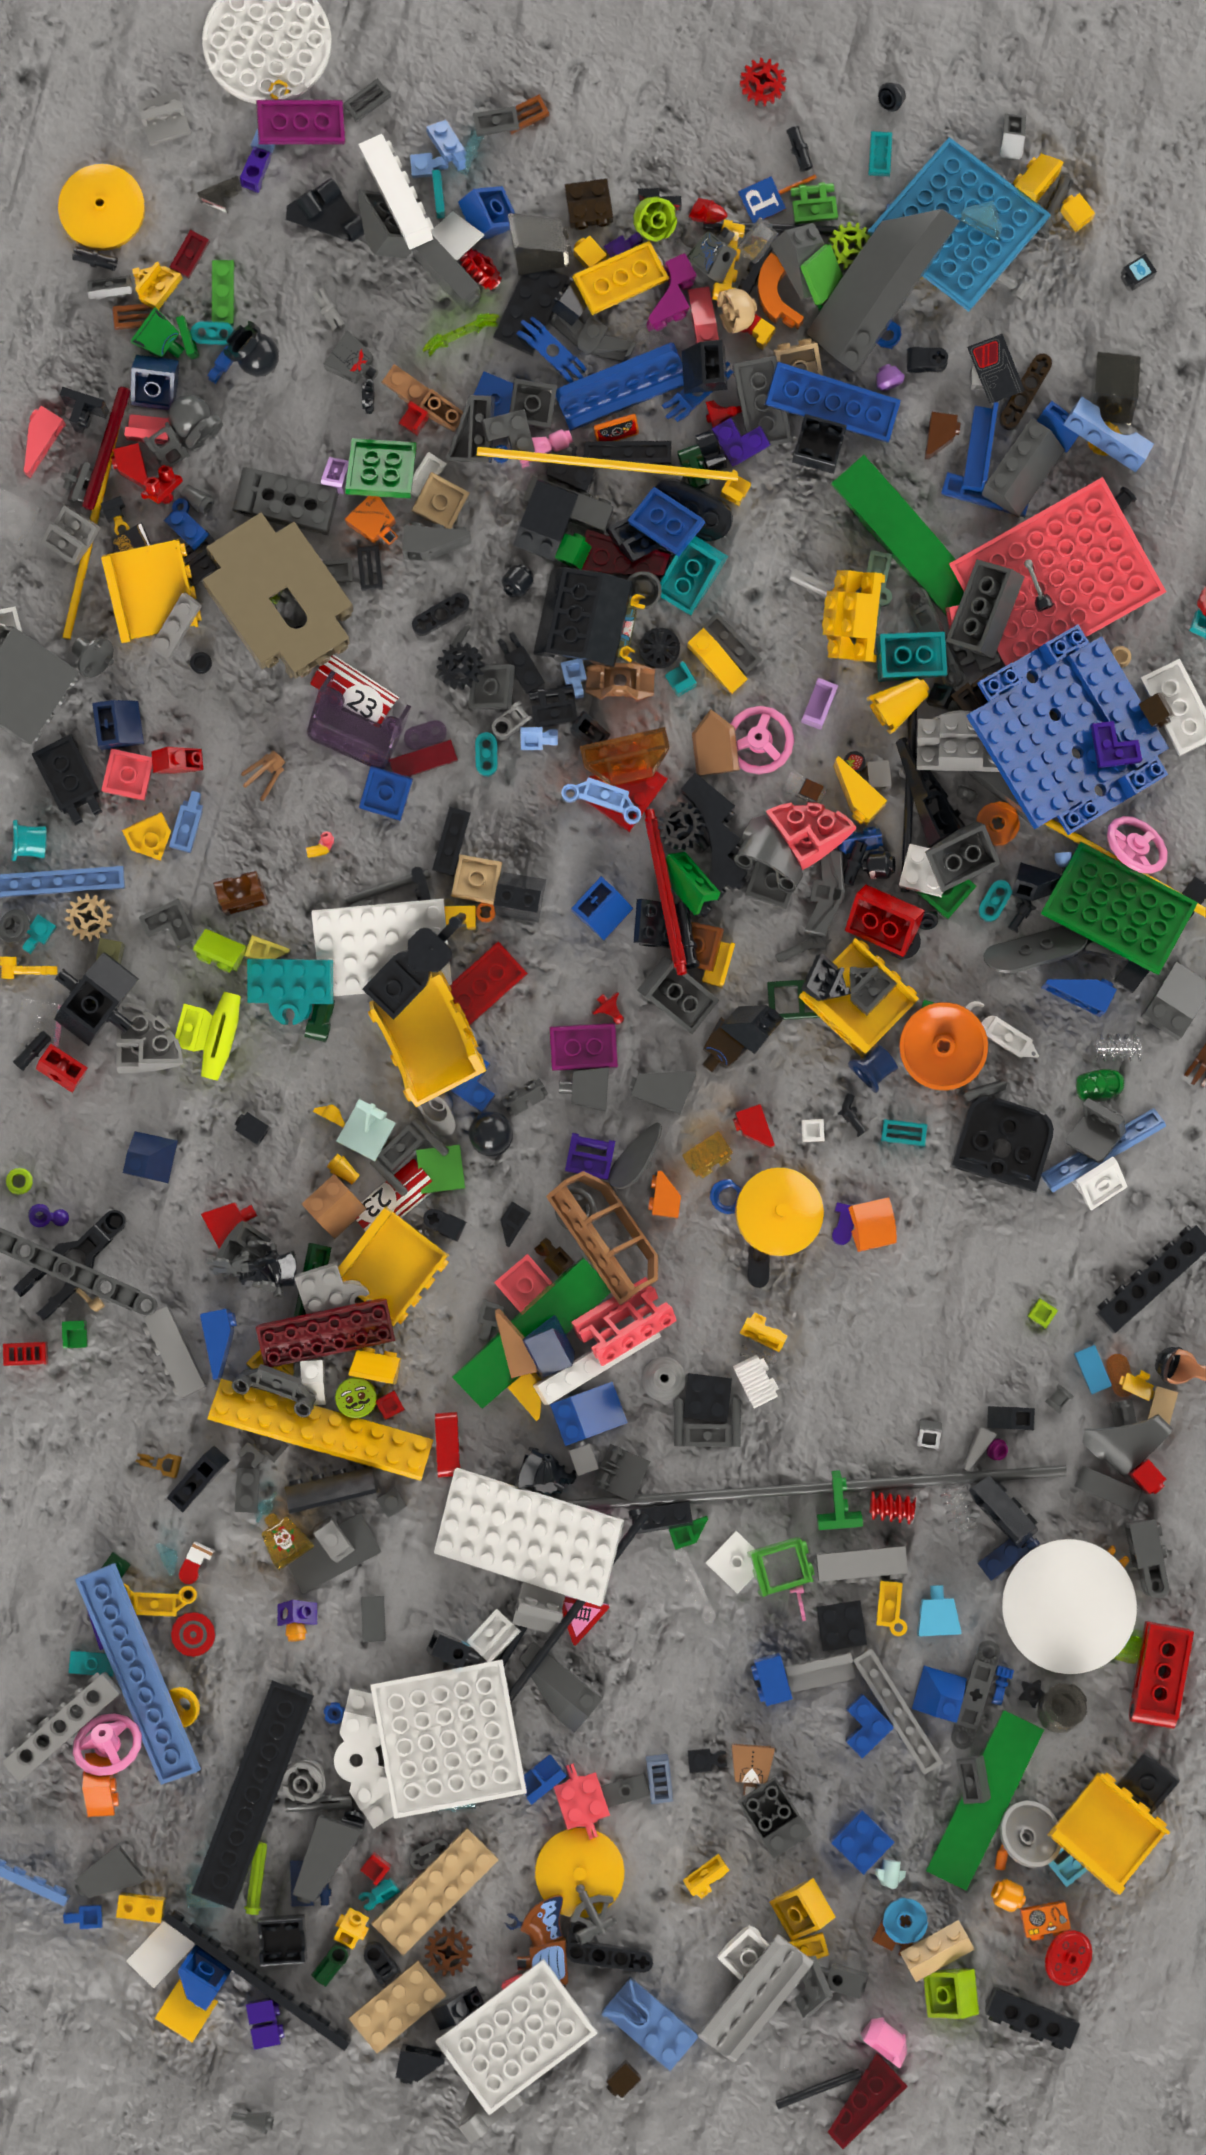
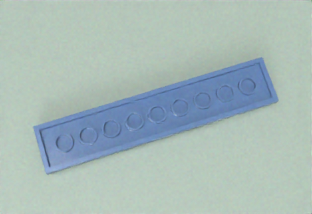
M115 1563L77 1577L75 1579L133 1720L140 1729L143 1744L160 1784L162 1785L201 1770Z

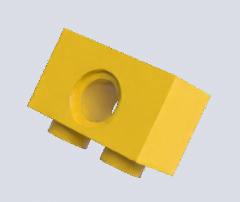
M122 1892L118 1898L116 1918L161 1923L165 1912L166 1897Z

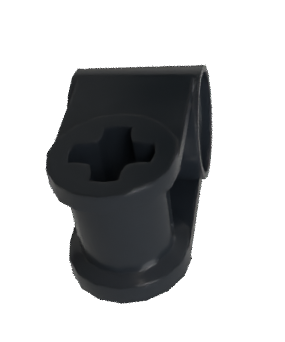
M910 347L907 349V372L909 373L942 372L947 367L948 353L943 348ZM936 357H940L941 363H936Z
M429 1209L423 1217L424 1223L428 1228L458 1242L467 1223L451 1214L448 1215L437 1209ZM433 1213H437V1218L440 1219L439 1222H434L433 1225H430V1220L427 1218L428 1214L433 1215Z
M372 1941L365 1946L364 1959L382 1986H385L386 1982L396 1974L400 1975L402 1973L399 1966L389 1956L382 1944ZM369 1949H378L380 1956L371 1958L368 1955Z

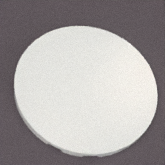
M216 0L206 17L202 34L203 53L213 77L233 96L256 104L257 100H274L270 96L271 93L277 96L278 100H292L304 94L323 74L329 61L332 46L328 18L317 0ZM277 80L284 81L288 85L287 88L280 84L274 85L273 89L270 92L268 91L271 83ZM286 89H289L290 92H289L288 94L284 95Z
M1062 1539L1038 1546L1017 1563L1005 1585L1002 1610L1008 1634L1015 1646L1025 1657L1046 1670L1063 1674H1078L1095 1670L1107 1664L1125 1647L1135 1626L1137 1599L1134 1586L1127 1571L1113 1555L1102 1547L1087 1541Z

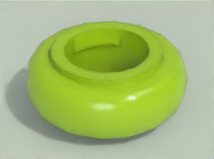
M15 1168L7 1174L6 1186L13 1194L22 1195L32 1188L33 1177L28 1170ZM17 1175L25 1177V1185L21 1188L13 1184V1179Z

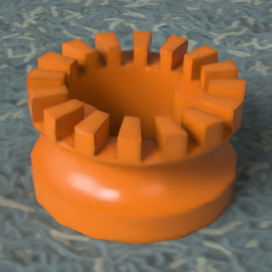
M480 903L476 908L477 918L485 923L492 921L495 918L494 906L492 904ZM484 906L491 909L489 912L491 916L488 918L480 916L482 913L481 908Z

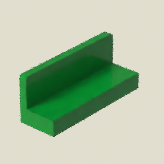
M686 852L667 855L666 863L671 888L694 915L700 913L704 902L718 900L720 891Z

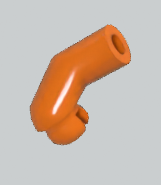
M1003 1843L997 1851L995 1868L997 1870L1006 1869L1008 1853Z

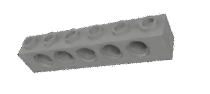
M97 1672L88 1680L89 1686L84 1690L80 1687L71 1695L73 1698L68 1704L63 1702L54 1710L56 1712L54 1717L49 1719L47 1716L37 1725L40 1729L33 1734L30 1731L21 1739L23 1744L19 1748L13 1746L4 1754L6 1759L2 1764L19 1783L122 1693L120 1687L107 1672L101 1675ZM91 1690L98 1692L99 1700L97 1702L90 1699L89 1693ZM74 1705H79L82 1708V1716H76L73 1713ZM57 1720L65 1722V1731H60L56 1727ZM40 1735H46L49 1738L48 1746L40 1743ZM24 1749L32 1752V1760H26L23 1757Z

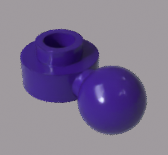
M36 1204L28 1212L30 1223L38 1228L45 1227L50 1221L56 1226L62 1227L69 1221L67 1211L58 1209L52 1213L44 1204ZM37 1212L43 1213L41 1216L36 1215Z

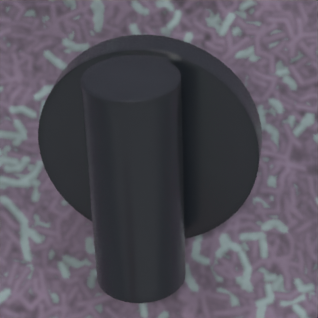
M925 911L919 928L930 930L936 927L938 924V912Z
M355 1809L346 1811L341 1822L361 1829L364 1828L366 1821L362 1812Z

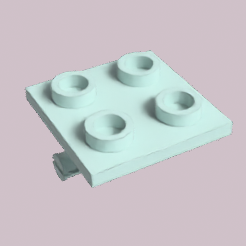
M359 1099L336 1142L375 1162L396 1123L385 1118L387 1112L376 1108L375 1104H368Z

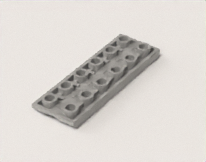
M777 1934L700 2031L698 2037L733 2063L736 2062L807 1973L814 1961Z

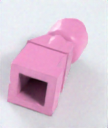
M558 430L549 434L548 438L534 437L532 442L536 453L551 454L552 450L558 452L568 448L573 439L569 430ZM519 460L522 468L530 466L529 462H532Z

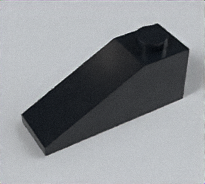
M214 1445L202 1455L167 1496V1499L183 1513L222 1471L230 1459Z

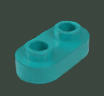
M199 321L192 326L191 335L193 340L199 344L226 345L229 344L226 341L234 331V328L226 322ZM200 328L206 330L205 336L199 334ZM222 329L228 332L227 337L221 336L220 331Z
M489 732L479 734L475 740L476 769L484 777L494 775L498 768L497 740ZM489 741L491 743L490 747L484 748L482 746L483 742ZM486 762L491 764L488 770L483 768V764Z
M998 880L991 885L978 909L981 919L986 922H992L1000 916L1012 893V888L1008 882ZM999 888L1004 891V895H997L996 890ZM987 907L992 908L993 914L988 915L985 909Z

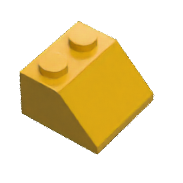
M1041 153L1037 159L1033 157L1026 166L1028 170L1024 175L1020 173L1012 184L1037 203L1059 177L1064 162Z
M814 1878L794 1886L769 1901L791 1941L820 1930L836 1917Z

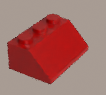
M865 884L856 893L845 931L904 957L919 930L925 910Z

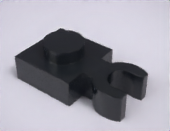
M710 1748L688 1750L689 1772H711V1765H716L720 1768L726 1767L727 1763H720L718 1761V1756L725 1755L726 1751L719 1750L715 1754L710 1755Z

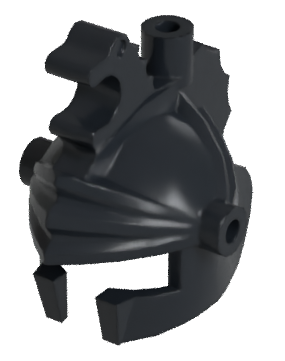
M529 1447L528 1450L531 1452L529 1455L525 1454L522 1466L515 1477L516 1488L531 1487L535 1492L543 1495H551L556 1492L561 1494L565 1487L564 1485L573 1484L577 1478L575 1475L576 1470H573L571 1474L566 1473L565 1465L560 1466L557 1459L549 1453L542 1454L538 1452L539 1449Z

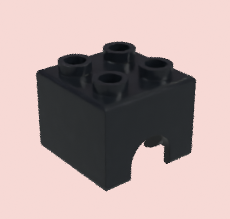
M805 414L792 463L834 474L847 425Z
M305 1914L267 1916L258 1919L260 1967L306 1963Z

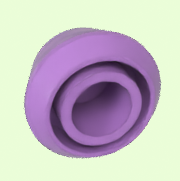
M890 364L880 367L878 369L879 373L876 374L877 389L881 391L897 387L904 382L905 377L896 366L891 367Z

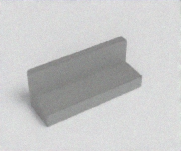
M848 1652L785 1666L790 1691L797 1692L855 1679L851 1653Z

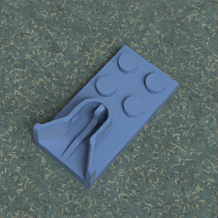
M631 1976L602 2010L604 2017L607 2016L669 2071L672 2070L698 2038V2034Z

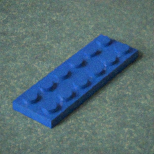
M777 362L764 405L803 417L807 414L847 425L846 430L888 443L901 400Z

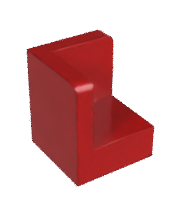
M410 401L408 403V410L399 421V425L418 436L429 420L428 412Z
M373 1852L360 1871L373 1880V1884L377 1886L392 1865L376 1852Z

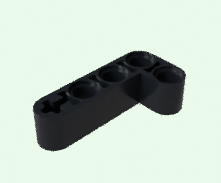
M577 1921L570 1924L566 1955L571 1962L646 1973L652 1968L653 1957L649 1951L644 1949L596 1942H586L580 1945L575 1937L573 1927L581 1922ZM574 1946H579L582 1948L583 1953L579 1957H574L571 1955L570 1949ZM594 1950H603L605 1957L601 1960L594 1959L592 1956ZM617 1953H625L627 1960L624 1963H617L614 1959ZM631 1954H634V1959L640 1960L642 1956H646V1960L649 1961V1963H645L644 1966H640L639 1961L633 1960V1965H630Z

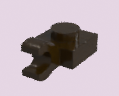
M548 1238L543 1239L534 1248L537 1254L546 1256L543 1261L558 1277L574 1263L560 1246L556 1249Z

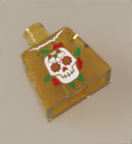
M272 1513L264 1519L268 1529L263 1531L261 1535L271 1560L279 1571L314 1548L312 1542L288 1516L279 1520L277 1515Z

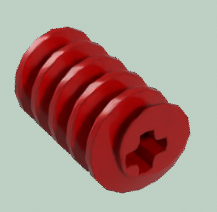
M872 1491L869 1513H871L872 1520H875L877 1515L880 1514L881 1521H884L888 1515L890 1522H893L896 1516L899 1523H902L903 1519L906 1518L907 1523L910 1525L914 1519L916 1497L912 1503L909 1496H906L902 1502L900 1495H897L895 1500H893L892 1494L889 1493L887 1498L884 1499L883 1493L880 1492L878 1497L875 1498L874 1491Z

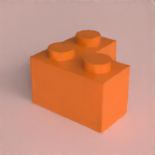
M96 1752L85 1753V1760L90 1765L97 1767L112 1765L109 1757H101ZM84 1771L82 1789L87 1816H114L115 1806H119V1793H115L117 1783L114 1774L97 1776Z

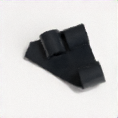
M329 178L315 189L307 191L286 206V220L350 242H354L364 235L361 216L354 213L332 178Z

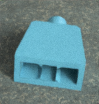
M943 1585L930 1586L931 1599H921L917 1635L961 1634L954 1598H944Z

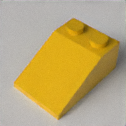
M838 756L833 767L849 809L853 813L851 817L858 824L864 823L867 826L885 807L887 800Z
M369 1347L362 1348V1351L356 1350L349 1371L350 1376L390 1384L397 1383L401 1358H397V1353L384 1351V1355L376 1354V1349Z

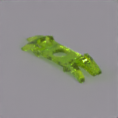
M492 313L478 314L477 319L447 334L440 335L436 333L425 344L422 351L428 350V355L431 357L438 348H448V343L474 331L479 333L487 326H498L496 320L500 316Z

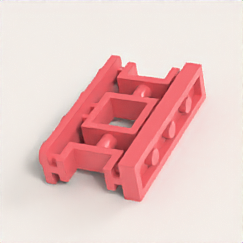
M644 1277L633 1285L637 1287L646 1282L647 1278ZM649 1286L622 1305H619L613 1296L571 1323L580 1341L586 1343L592 1338L595 1339L598 1344L591 1348L596 1359L598 1358L599 1363L604 1366L676 1322V1317L672 1307L667 1302L658 1307L653 1304V1301L658 1299L655 1288ZM642 1304L645 1305V1306H643L642 1308H640V1309H638V1310L635 1309V1308H637L638 1306H640V1305H642ZM650 1312L652 1313V1315H650L649 1317H647V1318H645V1319L643 1318L645 1315L649 1314ZM631 1315L635 1320L621 1330L615 1326V1324ZM604 1327H607V1329L598 1333L599 1330H601ZM613 1335L615 1336L613 1339L609 1340L608 1342L605 1341V1340L608 1339L609 1337H611V1336H613Z

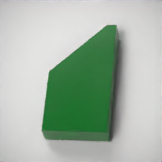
M185 316L176 317L187 356L192 360L199 358L196 342L192 338Z
M707 1516L693 1520V1525L668 1529L675 1550L697 1543L708 1520Z

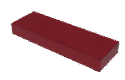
M451 739L389 759L392 771L407 777L458 761Z

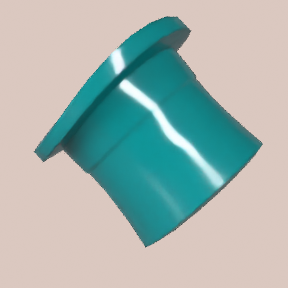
M13 820L11 861H16L17 856H32L44 859L47 847L46 826L19 825L18 820Z

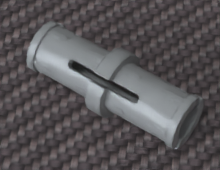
M319 288L318 290L322 298L317 290L312 295L321 308L322 316H325L332 331H339L335 322L338 323L341 329L345 326V323L336 311L337 306L331 302L325 288Z

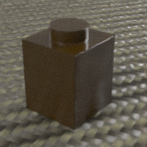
M1156 693L1139 703L1151 727L1159 726V728H1162L1171 722V717L1175 716L1162 693Z
M625 2060L606 2078L608 2083L606 2087L615 2097L619 2095L623 2098L641 2081V2075Z

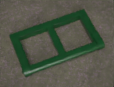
M805 980L767 982L768 1005L776 1010L774 988L798 987L799 1013L779 1014L784 1018L783 1020L820 1018L815 1012H805L804 1002L799 998L803 992L801 988Z

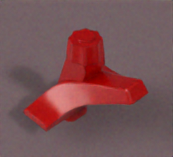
M714 400L706 402L709 412L706 415L708 423H712L713 428L742 412L741 406L723 407Z
M614 993L608 999L602 994L597 998L601 1005L591 1013L594 1015L597 1013L608 1014L617 1025L620 1024L624 1017L620 1014L616 1005L619 993Z

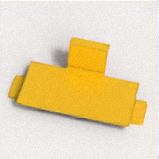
M1140 1370L1141 1373L1136 1375V1377L1129 1373L1126 1374V1377L1121 1376L1119 1384L1123 1386L1122 1389L1147 1401L1153 1398L1154 1385L1146 1382V1380L1150 1379L1149 1373Z

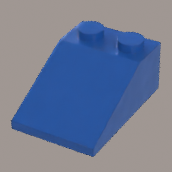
M1047 979L1041 987L1098 1017L1106 1013L1117 990L1113 988V983L1105 979H1101V981L1097 979Z
M229 1309L200 1314L213 1380L222 1379L235 1332L234 1326H237L235 1313H232Z
M613 1381L550 1404L565 1446L628 1423Z

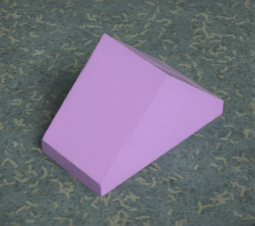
M329 457L321 478V485L337 488L339 494H344L349 461Z

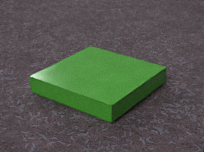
M831 244L822 246L800 266L815 305L822 304L828 299L843 277Z
M460 1145L446 1146L449 1149V1153L446 1156H442L435 1148L416 1150L418 1169L422 1168L432 1180L431 1183L421 1189V1194L465 1189Z

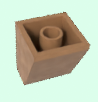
M335 1174L302 1203L303 1207L334 1239L367 1209Z

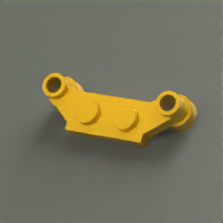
M724 219L721 231L724 227H727L735 233L729 245L737 251V255L723 282L714 283L712 300L718 299L719 292L735 289L732 287V282H736L738 270H735L734 266L735 262L739 261L741 250L737 248L739 237L743 238L745 225L733 223L732 220Z
M123 1583L136 1615L176 1617L180 1609L187 1604L193 1603L197 1598V1591L192 1586L181 1588L178 1594L133 1592L127 1584ZM187 1590L192 1592L191 1598L186 1597L185 1593Z

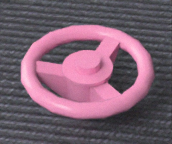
M756 706L746 708L737 714L730 724L735 727L736 731L740 723L748 717L762 715L758 725L749 730L748 736L737 740L738 751L749 748L755 753L766 752L774 760L770 764L756 766L748 764L738 755L739 767L742 770L761 775L774 772L786 763L792 754L795 739L792 726L785 715L774 708ZM771 717L777 720L784 729L786 742L781 754L772 745L773 737L770 731L767 730Z
M1122 816L1112 820L1107 829V840L1116 857L1127 867L1139 873L1152 874L1161 871L1167 863L1168 851L1157 831L1146 822L1135 817ZM1121 825H1131L1142 830L1145 834L1141 836L1137 833H1131L1126 837L1117 828ZM1151 841L1155 843L1159 852V860L1154 865H1151L1145 857L1150 850L1148 843Z
M116 1713L102 1714L93 1718L78 1731L73 1742L72 1754L76 1764L85 1772L97 1776L113 1775L127 1768L136 1759L141 1749L142 1734L138 1725L129 1717ZM126 1728H129L133 1736V1746L129 1754L120 1760L117 1752L120 1749L121 1741L118 1736ZM95 1749L99 1756L109 1757L112 1765L106 1767L90 1765L84 1759L81 1750Z

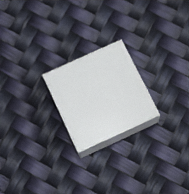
M824 1119L801 1120L802 1142L825 1141Z

